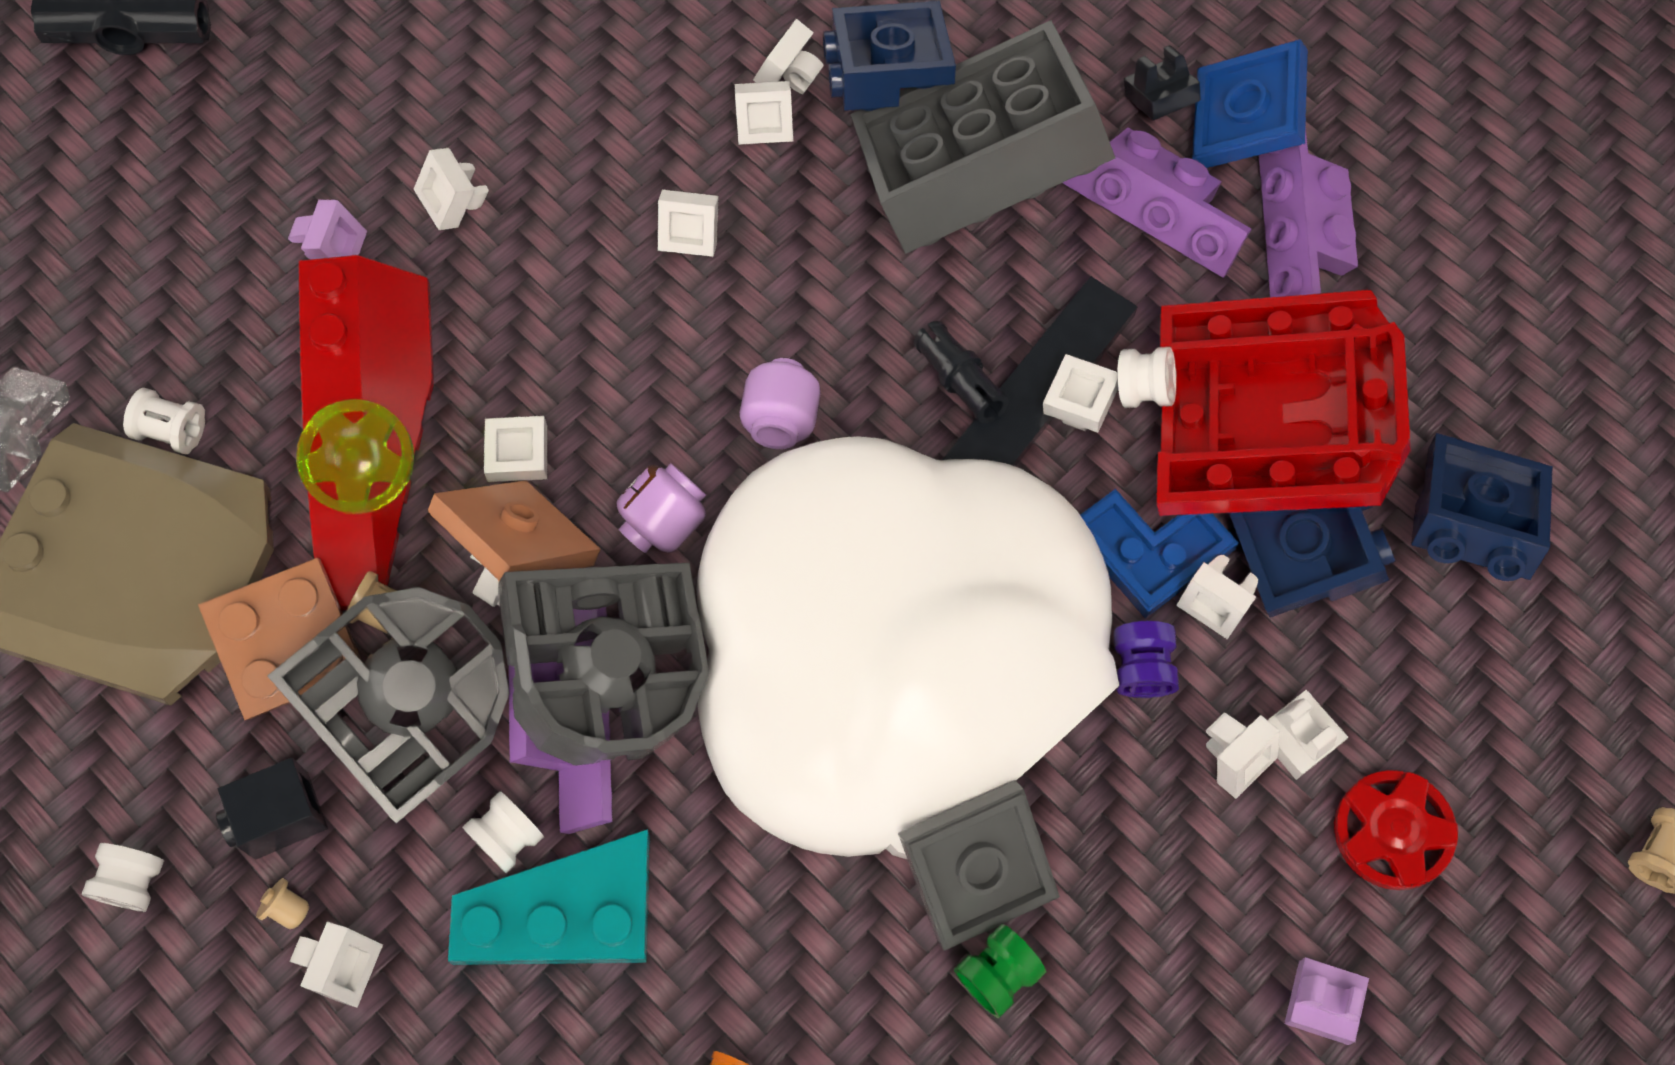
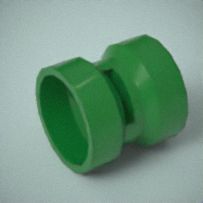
M1001 924L988 936L987 947L980 955H968L954 968L956 976L969 993L991 1015L998 1019L1014 1004V994L1021 987H1032L1047 972L1045 966L1030 946L1015 931L1004 924Z

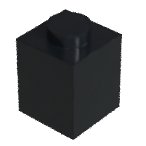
M292 757L217 788L224 807L223 810L216 812L217 823L223 838L229 847L237 846L255 860L328 829L310 776Z

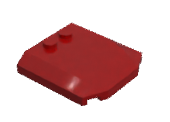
M1371 290L1161 306L1160 347H1171L1174 354L1176 397L1172 406H1162L1161 452H1158L1157 507L1159 516L1381 506L1410 453V425L1405 337L1396 323H1389L1377 305V298Z

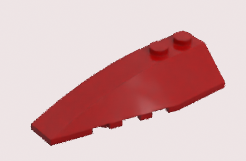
M359 255L299 261L302 419L314 559H321L341 611L348 609L353 596L368 571L378 574V582L388 586L399 539L397 528L402 506L407 504L411 487L409 476L415 450L419 451L423 428L421 424L426 402L431 399L434 386L430 283L428 278Z

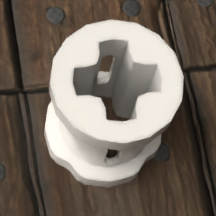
M141 388L134 393L126 407L123 427L128 438L141 441L147 437L171 444V448L175 452L189 454L198 445L205 427V409L201 404L188 401L181 405L159 398L156 391Z

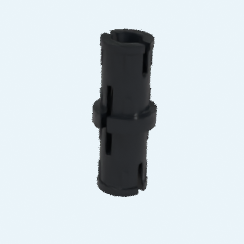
M941 321L928 323L929 328L936 335L934 340L922 327L915 336L914 347L939 372L938 379L941 385L949 393H957L981 424L994 421L993 416L986 409L989 405L1000 417L1009 405V398L983 372L981 359L974 351L964 350Z

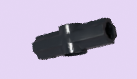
M32 0L31 5L34 33L41 43H96L104 50L118 55H135L142 51L145 43H203L204 40H209L211 31L209 7L206 0Z

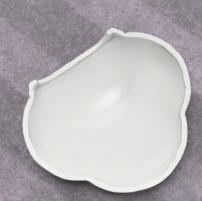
M857 436L819 441L786 451L753 471L730 496L715 521L705 543L698 570L696 593L701 628L709 648L707 657L709 676L698 700L699 721L706 750L724 792L734 805L762 829L802 849L821 854L846 857L880 854L886 849L893 856L907 859L898 835L899 832L1017 780L1119 686L1114 657L1108 649L1112 627L1111 584L1100 548L1078 511L1065 497L1050 485L1021 468L990 460H936L906 446L879 438Z

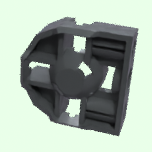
M690 563L515 571L503 574L498 583V596L507 665L514 666L515 670L512 701L514 718L538 750L575 766L594 764L601 760H612L622 755H626L628 761L640 760L673 738L691 720L702 689L708 679L709 669L700 616L697 611ZM616 602L618 603L620 618L601 616L583 621L575 627L573 609L593 610L608 607ZM593 639L590 646H574L576 643ZM684 648H686L687 654L692 655V663L689 665L690 671L655 673L654 655L679 653ZM563 663L564 672L559 675L561 681L533 682L530 664ZM639 667L643 672L644 680L633 692L629 677ZM610 708H619L624 739L606 740L602 713L607 714Z
M420 587L363 597L267 675L395 823H398L491 744L510 694L501 643L469 605ZM368 609L393 639L382 644L383 647L374 654L371 653L362 663L337 633ZM465 617L488 645L457 670L452 659L449 660L447 655L442 652L443 649L433 641L461 618ZM415 647L428 651L422 663L413 660L401 661L397 648ZM343 655L346 658L302 695L298 693L301 688ZM357 696L358 703L367 719L384 733L391 734L371 751L337 714L338 711ZM396 710L405 712L417 711L421 725L402 726L390 721ZM455 710L479 740L452 763H449L426 737L425 733L436 728L435 725L444 718L447 719L451 712ZM425 752L429 754L422 762L384 792L382 789L422 754Z

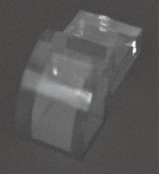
M14 366L0 380V491L8 493L42 454L37 437L70 400L66 382Z

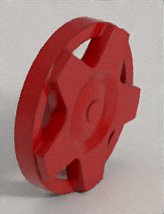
M1387 770L1365 776L1345 793L1335 814L1334 832L1342 857L1355 873L1378 887L1390 890H1409L1423 886L1435 879L1447 868L1456 850L1458 823H1456L1449 803L1427 779L1411 772ZM1385 783L1397 784L1390 795H1385L1372 787ZM1426 799L1433 805L1439 817L1431 815L1426 811ZM1350 808L1362 824L1361 828L1351 838H1349L1347 827ZM1442 849L1435 864L1426 871L1424 852ZM1383 859L1388 862L1395 877L1382 874L1366 863Z

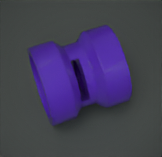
M1137 621L1116 627L1114 630V649L1121 656L1122 664L1117 670L1119 681L1117 692L1119 694L1133 698H1153L1170 695L1179 690L1178 669L1171 663V653L1177 647L1176 630L1173 625L1160 621Z

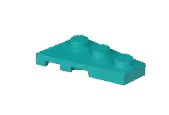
M648 829L452 895L448 962L452 965L647 963L650 834Z

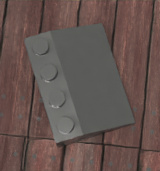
M1052 20L956 64L955 84L937 85L927 89L905 88L900 91L899 107L879 108L873 111L860 109L851 114L880 204L905 254L919 247L932 245L952 232L972 223L985 221L994 213L1025 199L1038 197L1049 188L1076 176L1088 174L1098 166L1115 159L1097 106Z

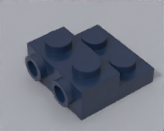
M940 1L832 8V31H823L825 65L829 64L831 98L842 97L844 111L859 109L873 111L879 108L899 107L900 88L916 87L927 89L937 85L955 84L956 64Z
M1436 433L1427 452L1424 489L1415 504L1411 545L1426 549L1429 556L1440 563H1455L1463 560L1487 567L1490 575L1498 580L1514 581L1519 578L1531 580L1550 549L1553 466Z
M1373 506L1229 513L1251 572L1258 578L1257 588L1270 618L1329 597L1332 602L1390 581L1384 566L1396 561L1382 528L1370 532L1362 512L1373 508Z

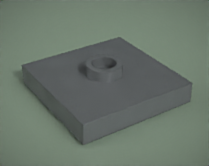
M1016 780L898 833L936 939L944 951L1060 897L1024 789Z

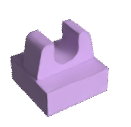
M318 200L313 215L295 218L288 239L292 243H302L301 249L309 259L359 255L367 230L338 200Z
M1306 957L1303 958L1298 964L1284 1024L1347 1045L1355 1043L1369 978Z

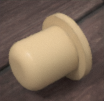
M282 878L263 894L256 918L263 920L268 916L282 926L294 929L306 917L309 904L305 899L287 889L288 881Z

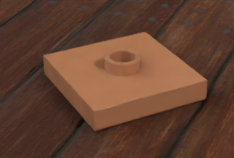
M526 480L434 493L428 508L431 516L498 581H500L505 572L594 566L601 550Z

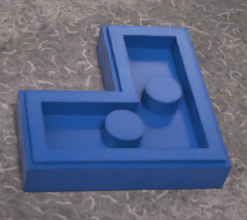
M1116 489L1080 515L1095 537L1103 555L1109 578L1144 618H1147L1185 589L1204 562L1209 564L1219 555L1227 557L1235 551L1239 544L1213 514L1177 515L1154 532Z

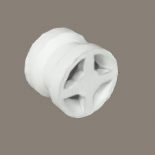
M1158 347L1152 354H1140L1136 349H1123L1120 351L1118 359V390L1124 408H1137L1142 401H1155L1159 406H1172L1176 397V365L1171 347Z
M501 791L490 800V810L481 818H471L462 826L465 832L505 873L516 864V854L525 846H535L544 837L526 815Z
M100 843L95 855L99 863L95 877L86 881L81 895L109 905L146 912L151 899L147 892L150 879L160 873L164 860L132 848Z

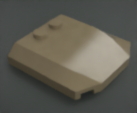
M71 424L51 439L0 539V652L160 703L173 705L182 697L177 693L202 670L209 673L221 662L198 604L259 581L274 551L273 531L269 527L268 500L271 501L270 488L264 480L79 424Z

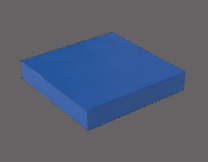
M1301 39L1197 68L1201 100L1195 103L1193 160L1209 168L1305 144L1308 49Z

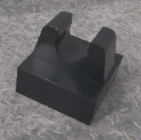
M1171 45L1164 47V61L1154 64L1146 56H1143L1136 62L1135 73L1124 78L1125 96L1153 121L1201 100L1200 82L1189 73L1185 57Z

